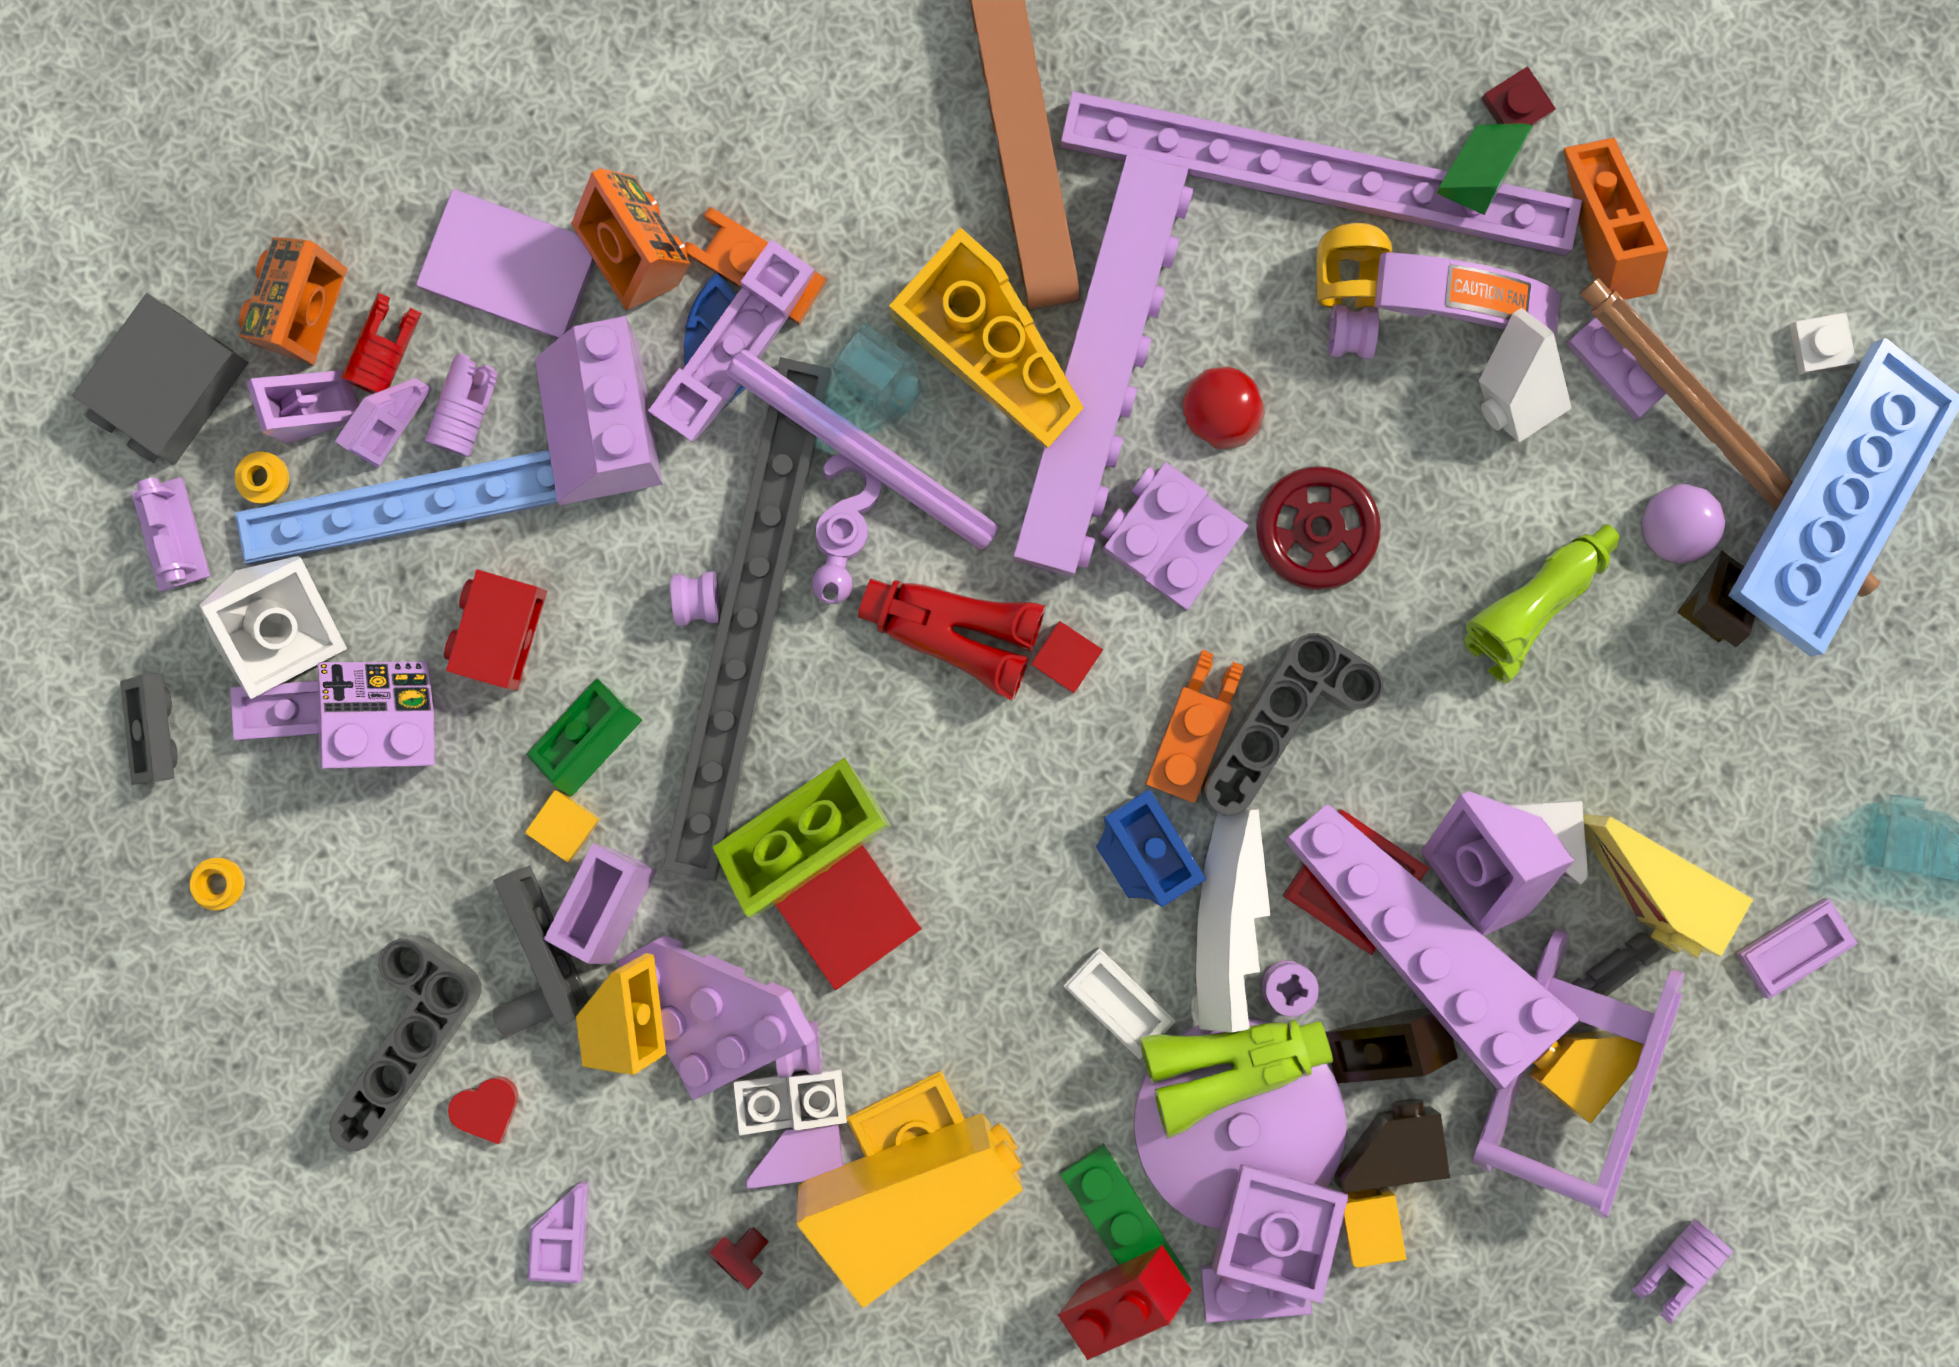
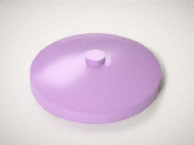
M1248 1018L1249 1026L1272 1023L1257 1018ZM1199 1025L1179 1036L1205 1035L1223 1031L1199 1030ZM1230 1064L1207 1067L1155 1084H1151L1146 1071L1135 1102L1134 1136L1139 1158L1153 1186L1181 1214L1197 1223L1219 1230L1221 1229L1224 1214L1228 1215L1240 1164L1327 1188L1340 1163L1346 1136L1344 1102L1336 1079L1327 1064L1311 1068V1075L1303 1076L1285 1087L1229 1105L1207 1116L1187 1131L1169 1139L1166 1138L1160 1121L1154 1089L1208 1077L1231 1070L1233 1067Z

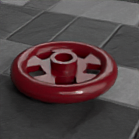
M1312 466L1301 468L1285 475L1271 487L1260 505L1256 532L1263 557L1272 570L1282 579L1304 589L1329 590L1353 581L1369 566L1378 549L1381 523L1378 508L1373 497L1356 478L1335 468ZM1307 488H1329L1330 503L1313 502L1309 504L1307 501ZM1353 505L1359 518L1360 527L1345 530V521L1339 510ZM1283 506H1288L1298 511L1293 520L1292 531L1277 526L1278 517ZM1321 518L1327 522L1328 533L1326 536L1319 537L1312 532L1311 523L1313 519ZM1294 542L1303 550L1313 555L1305 567L1294 562L1286 554ZM1343 542L1351 555L1341 564L1333 566L1326 557V553L1332 551Z

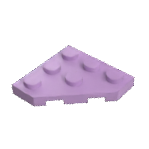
M667 935L617 961L619 966L622 967L645 953L654 954L666 1052L692 1100L763 1067L817 1038L790 989L774 982L764 985L744 976V969L710 954L701 957L682 949L683 942Z

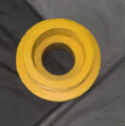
M264 451L253 452L239 462L235 471V484L239 493L245 499L257 504H269L280 499L286 492L289 485V471L286 464L278 456ZM265 468L268 475L267 480L263 485L256 486L253 482L254 473L258 469Z
M210 858L201 862L194 869L190 878L192 897L200 906L208 910H223L233 906L239 901L245 889V878L242 870L235 862L227 858ZM215 874L222 875L226 880V888L221 894L214 892L210 885L211 879Z

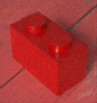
M476 569L474 579H468L465 582L460 595L459 607L464 612L458 630L453 629L446 641L444 658L449 660L446 671L518 691L548 591L537 586Z
M1163 1245L1081 1284L1059 1312L1058 1317L1086 1359L1090 1360L1169 1325L1192 1289Z

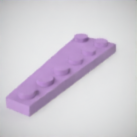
M1326 804L1284 840L1496 1089H1503L1580 1020L1572 1010L1329 804Z

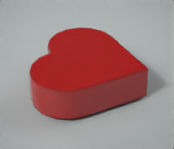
M496 1076L483 1082L478 1089H464L455 1095L449 1103V1119L458 1129L499 1145L503 1142L517 1106L519 1097L517 1087L508 1078Z

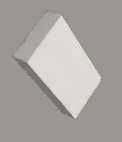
M1099 947L1063 984V987L1139 1060L1143 1057L1139 1037L1163 1035L1176 1022Z

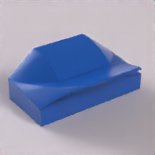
M1150 789L1145 790L1104 817L1105 830L1096 848L1128 898L1149 899L1160 907H1164L1206 880L1203 872Z

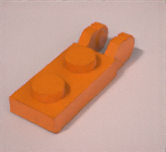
M1202 650L1198 656L1187 687H1182L1145 782V785L1194 804L1231 712L1232 705H1230L1244 667L1232 661L1223 675L1222 687L1217 699L1201 694L1199 690L1213 664V653Z

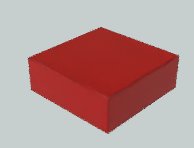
M1059 621L1031 663V666L1074 694L1103 649Z

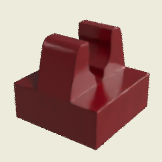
M753 1226L734 1245L725 1236H720L705 1253L739 1286L749 1290L763 1274L752 1261L769 1241Z

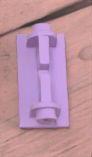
M183 477L159 483L158 478H149L137 482L138 490L131 491L158 590L162 592L211 577Z

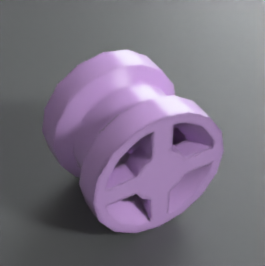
M1344 304L1333 305L1329 319L1330 335L1327 348L1329 357H1341L1344 353H1356L1360 359L1371 360L1373 358L1379 330V312L1377 307L1365 306L1361 311L1349 310Z
M715 571L703 572L699 578H688L684 574H672L671 604L676 626H688L692 620L703 619L708 624L719 623L721 616L718 579Z
M1282 960L1272 964L1265 971L1261 980V992L1264 1000L1276 1012L1285 1016L1298 1017L1314 1007L1319 995V985L1314 974L1308 968L1294 961ZM1295 993H1300L1296 994L1294 997H1291L1290 1001L1288 1002L1290 996H1293Z
M817 1020L808 1021L817 1038L807 1045L775 1060L779 1078L790 1077L795 1071L806 1070L811 1075L822 1074V1052L820 1050V1033Z

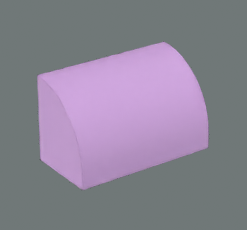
M592 843L544 940L588 964H610L657 869L627 854Z

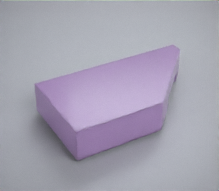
M414 378L364 397L335 442L379 468L432 388Z
M839 1124L796 1131L793 1128H786L747 1178V1189L804 1182L809 1178L842 1167L844 1165Z
M581 1181L531 1226L528 1281L582 1282L589 1182Z

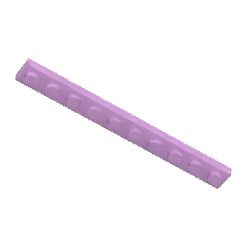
M1074 91L1071 94L1060 148L1125 161L1127 153L1130 152L1188 168L1187 175L1565 256L1573 248L1582 204L1580 199L1503 183L1486 214L1483 215L1437 194L1438 188L1448 171Z

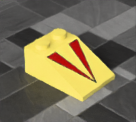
M1583 814L1586 842L1638 920L1654 929L1650 937L1655 942L1676 953L1683 951L1698 958L1701 952L1722 957L1754 899L1611 816Z

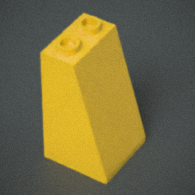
M983 1113L964 1119L960 1123H953L937 1129L933 1133L921 1135L898 1146L889 1147L868 1157L860 1158L844 1164L842 1167L801 1182L798 1185L796 1224L861 1307L865 1308L1023 1191L1018 1172L1023 1167V1164L1015 1152L1018 1146L1001 1122L992 1126Z

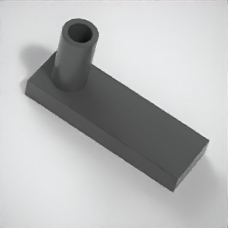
M531 866L509 872L494 879L493 882L540 988L494 1008L493 1019L498 1031L504 1037H509L551 1017H554L557 1027L575 1020L578 1013L590 999L570 954L544 940L554 917Z

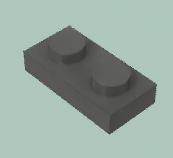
M163 674L140 675L120 681L131 785L175 779L174 768L177 764L178 754L175 742L170 738L168 716L172 709V699L168 688L164 687Z

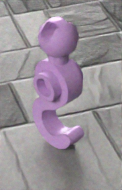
M841 453L832 456L824 464L823 477L826 480H833L847 471H853L863 477L865 489L860 494L841 500L827 509L819 517L816 525L815 542L819 550L826 556L825 565L819 567L814 572L811 588L814 595L820 601L827 604L843 602L851 594L853 579L849 571L846 570V564L848 560L855 558L865 546L868 537V526L861 514L868 512L876 504L882 489V482ZM832 591L837 597L833 600H828L824 597L823 593Z

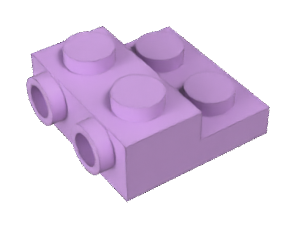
M1165 462L1158 472L1152 467H1148L1131 491L1139 499L1130 512L1126 514L1121 509H1118L1106 525L1101 535L1109 541L1102 551L1187 611L1249 525L1208 497V492Z
M1240 1164L1228 1215L1224 1214L1211 1265L1216 1274L1222 1275L1221 1284L1249 1293L1253 1291L1254 1285L1274 1290V1299L1298 1307H1304L1306 1299L1322 1303L1348 1195L1340 1191Z

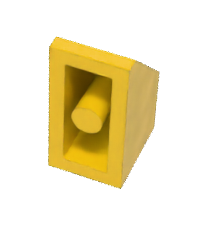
M645 953L613 971L576 1016L582 1067L635 1075L666 1054L654 954Z
M1606 1030L1563 1034L1533 1062L1535 1066L1528 1075L1575 1115L1591 1124L1636 1070L1644 1044Z

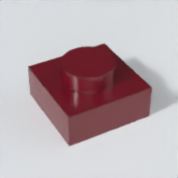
M1528 66L1486 92L1481 98L1497 124L1524 123L1534 126L1556 110Z

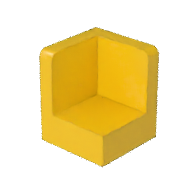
M1388 1187L1347 1192L1348 1200L1342 1221L1345 1226L1351 1263L1354 1267L1361 1268L1407 1260L1395 1194Z

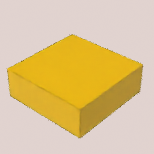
M556 789L525 833L569 863L574 859L601 819L559 789Z

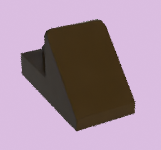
M1721 551L1677 613L1717 642L1725 639L1734 647L1739 646L1751 635L1755 619L1754 614L1728 596L1744 566Z

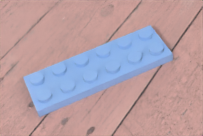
M1886 338L1871 343L1728 596L1810 657L1824 654L1959 410V394Z

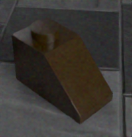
M1428 1008L1402 1011L1325 1031L1333 1057L1331 1065L1337 1084L1423 1077L1458 1059L1453 1037Z
M1405 1099L1392 1102V1111L1381 1112L1375 1116L1338 1166L1334 1174L1337 1186L1343 1193L1450 1178L1441 1113L1431 1106H1424L1421 1099Z

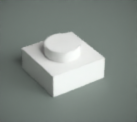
M1847 312L1795 321L1789 325L1799 375L1856 364Z

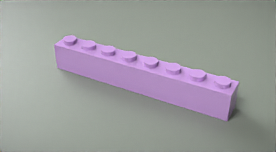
M1130 152L1127 153L1065 373L1084 409L1048 449L1044 447L1014 553L1013 561L1072 578L1075 575L1077 566L1086 569L1088 567L1095 538L1086 536L1091 516L1102 517L1109 488L1100 486L1105 466L1115 468L1123 443L1122 437L1114 435L1119 416L1130 417L1138 388L1129 386L1128 383L1133 366L1144 367L1152 339L1143 336L1142 333L1147 316L1157 319L1166 289L1157 286L1156 283L1161 266L1171 269L1180 239L1170 236L1175 217L1185 219L1194 188L1184 186L1188 168Z

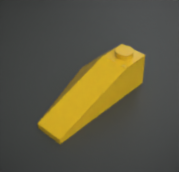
M961 227L889 305L891 320L930 355L1047 449L1084 409L1053 353L1049 351L1036 329L1027 308L1023 306L1009 282V277L1000 262Z

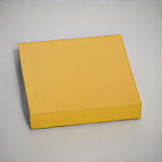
M942 1070L846 1117L865 1157L889 1147L898 1146L921 1135L933 1133L935 1130L953 1123H960L965 1119Z

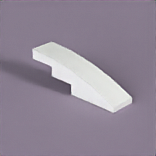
M1258 809L1245 810L1237 815H1221L1218 813L1216 815L1205 861L1204 876L1206 880L1202 882L1197 924L1196 984L1199 1030L1237 1032L1249 1029L1243 975L1260 972L1254 918L1270 916Z

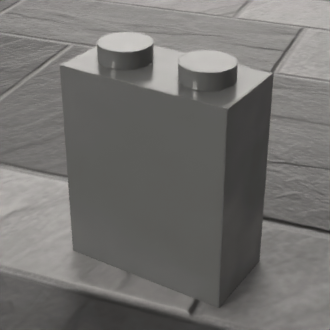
M146 293L72 396L88 407L84 416L110 433H113L117 427L131 437L126 445L143 458L155 463L161 457L177 463L249 362L166 303Z

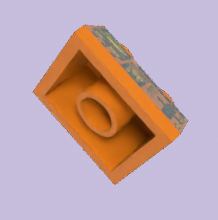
M603 168L591 172L571 225L625 310L634 308L677 287L690 266L684 244L677 236L671 234L660 217L659 207L653 196L648 192H644L635 176Z
M273 237L269 250H265L258 260L256 267L258 281L252 299H248L240 311L239 326L241 330L239 337L256 347L314 365L348 268L314 242L305 239Z

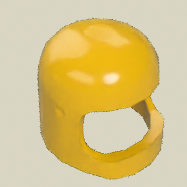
M1349 223L1336 226L1321 237L1317 246L1316 256L1318 304L1332 308L1334 304H1342V298L1356 297L1355 308L1375 307L1380 254L1385 252L1393 253L1391 241L1383 230L1367 223ZM1345 259L1359 261V279L1340 282L1339 261Z

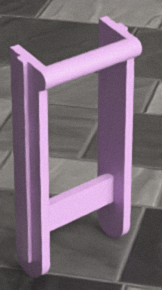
M1556 929L1550 938L1548 946L1544 947L1534 979L1579 1017V1021L1644 1044L1597 1185L1500 1147L1525 1070L1505 1088L1496 1089L1472 1162L1488 1172H1491L1492 1167L1588 1205L1593 1215L1604 1219L1609 1217L1683 997L1680 992L1685 973L1676 969L1670 971L1655 1014L1556 979L1569 939L1568 932Z

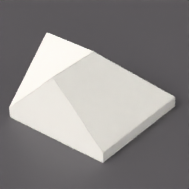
M299 556L236 570L199 605L211 641L250 699L318 665V662H323L347 649Z

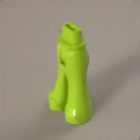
M1604 524L1592 536L1584 534L1572 540L1571 543L1564 547H1559L1545 560V564L1536 576L1525 586L1493 603L1466 623L1468 634L1464 637L1465 647L1474 657H1480L1485 653L1497 664L1487 670L1496 681L1508 684L1519 673L1528 651L1544 627L1556 614L1571 604L1591 586L1596 573L1601 574L1609 567V555L1617 548L1620 539L1618 532L1612 526Z
M1290 1020L1289 1025L1284 1022L1264 1023L1249 1026L1247 1030L1205 1035L1179 1036L1159 1034L1139 1037L1145 1067L1151 1084L1207 1067L1230 1064L1233 1067L1231 1070L1208 1077L1154 1089L1158 1114L1167 1139L1187 1131L1207 1116L1229 1105L1285 1087L1303 1076L1311 1075V1068L1333 1062L1331 1049L1321 1021L1301 1026L1298 1025L1296 1020Z

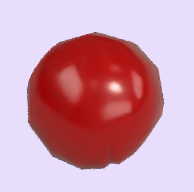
M1229 366L1202 371L1188 384L1182 401L1183 415L1191 432L1211 444L1215 449H1230L1246 445L1259 432L1265 414L1257 384L1250 376L1239 369Z

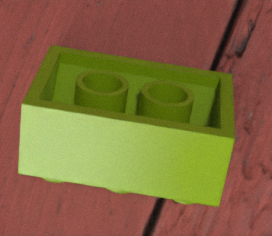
M844 757L714 845L713 849L742 911L749 918L759 916L775 904L783 901L787 896L827 871L865 843L870 842L875 836L891 825L869 789Z

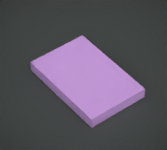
M452 189L416 286L427 292L559 339L571 328L595 261L576 233Z

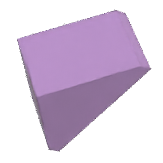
M343 370L251 378L246 383L262 433L288 444L346 425L357 409L358 403L352 385L340 379Z

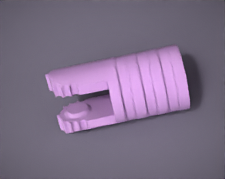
M460 353L453 358L424 442L465 457H470L498 373L494 368L486 364L475 368L476 363L469 356Z
M1694 1218L1631 1290L1643 1299L1645 1295H1650L1660 1284V1278L1669 1268L1673 1269L1687 1284L1677 1295H1672L1663 1306V1311L1660 1315L1671 1324L1734 1252Z

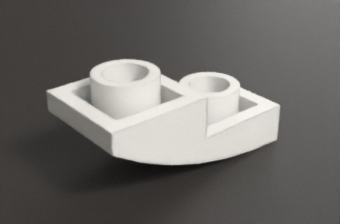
M841 1069L822 1070V1074L814 1075L809 1074L807 1071L796 1072L787 1078L769 1075L732 1081L736 1126L739 1135L793 1128L796 1131L847 1123Z

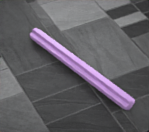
M741 349L732 359L727 368V374L733 380L978 549H984L991 543L998 530V525L747 350Z

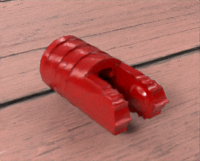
M378 292L340 377L346 383L371 394L390 388L422 315L421 312L410 307L408 312L404 313L398 326L399 331L394 342L376 335L379 325L385 319L390 307V298Z

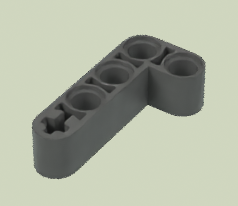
M1309 633L1294 639L1286 647L1205 776L1201 787V797L1204 804L1211 811L1221 815H1237L1245 811L1252 803L1317 697L1321 695L1333 704L1346 710H1358L1372 706L1379 700L1383 692V678L1379 670L1355 653L1320 633ZM1304 644L1314 645L1321 652L1322 664L1316 672L1311 673L1304 670L1298 661L1299 650ZM1349 672L1359 673L1366 682L1365 695L1358 701L1350 699L1343 689V681ZM1277 688L1287 689L1294 697V709L1287 717L1276 715L1270 706V697ZM1251 732L1261 734L1267 743L1265 756L1257 762L1248 760L1242 751L1243 739ZM1230 759L1239 767L1254 771L1252 779L1247 775H1240L1233 787V790L1239 794L1236 801L1226 800L1222 805L1217 802L1221 793L1215 789L1216 783L1218 781L1229 782L1237 769L1227 766Z
M410 935L392 941L382 949L379 956L378 968L381 976L393 987L411 998L412 1001L331 1118V1137L344 1150L359 1151L367 1148L389 1131L481 995L482 984L478 974L465 963L424 936ZM405 947L413 949L418 954L419 968L415 974L405 971L400 963V954ZM447 977L457 979L462 985L463 997L459 1004L450 1002L443 993V984ZM417 1021L427 1024L431 1029L433 1035L430 1047H423L415 1041L413 1027ZM385 1066H391L400 1073L402 1085L399 1091L389 1089L383 1081ZM371 1104L379 1106L372 1110L365 1119L363 1126L366 1130L362 1133L358 1132L356 1126L359 1120L355 1116L367 1110Z

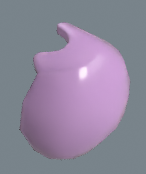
M1689 484L1673 485L1657 493L1648 502L1641 520L1644 542L1657 557L1666 561H1673L1676 564L1690 563L1712 552L1723 537L1726 523L1721 503L1707 489Z

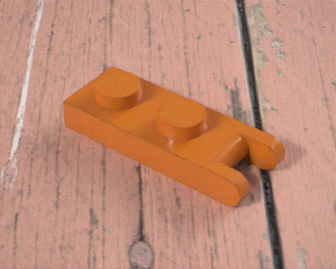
M708 207L703 217L711 224L720 228L705 251L695 244L686 242L684 246L687 255L713 272H717L721 277L737 287L742 288L741 280L769 242L714 208ZM815 271L805 291L789 315V319L799 325L802 323L827 283V279Z

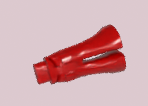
M871 578L866 587L857 617L878 624V632L886 633L905 646L961 669L997 695L1013 701L1022 683L1029 658L974 641L954 632L953 629L957 626L1032 652L1043 622L1046 605L1031 602L986 601L958 595L927 585L902 583L899 580H894L892 585Z

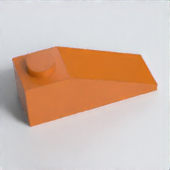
M1615 138L1565 147L1563 152L1573 197L1582 200L1578 220L1588 265L1593 277H1598L1610 291L1616 290L1624 300L1656 294L1669 250Z

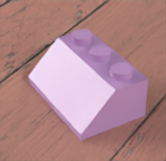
M621 316L573 326L535 357L558 504L565 505L663 485L652 417L648 412L650 406L639 344L627 317Z

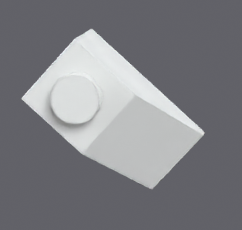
M1520 308L1512 314L1479 379L1485 401L1481 404V410L1485 419L1495 430L1498 431L1503 428L1519 443L1572 409L1554 332L1523 308Z

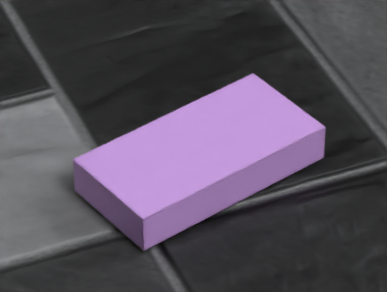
M1823 898L1736 952L1763 997L1770 999L1858 943L1831 900Z

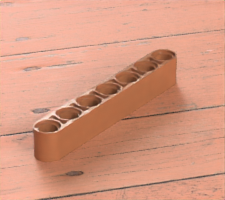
M969 0L974 31L978 34L980 47L978 53L984 83H987L988 105L993 132L997 134L999 147L997 153L1002 179L1007 187V206L1012 232L1016 234L1018 250H1016L1021 280L1022 283H1025L1027 300L1025 301L1027 309L1029 311L1080 301L1075 261L1025 0Z

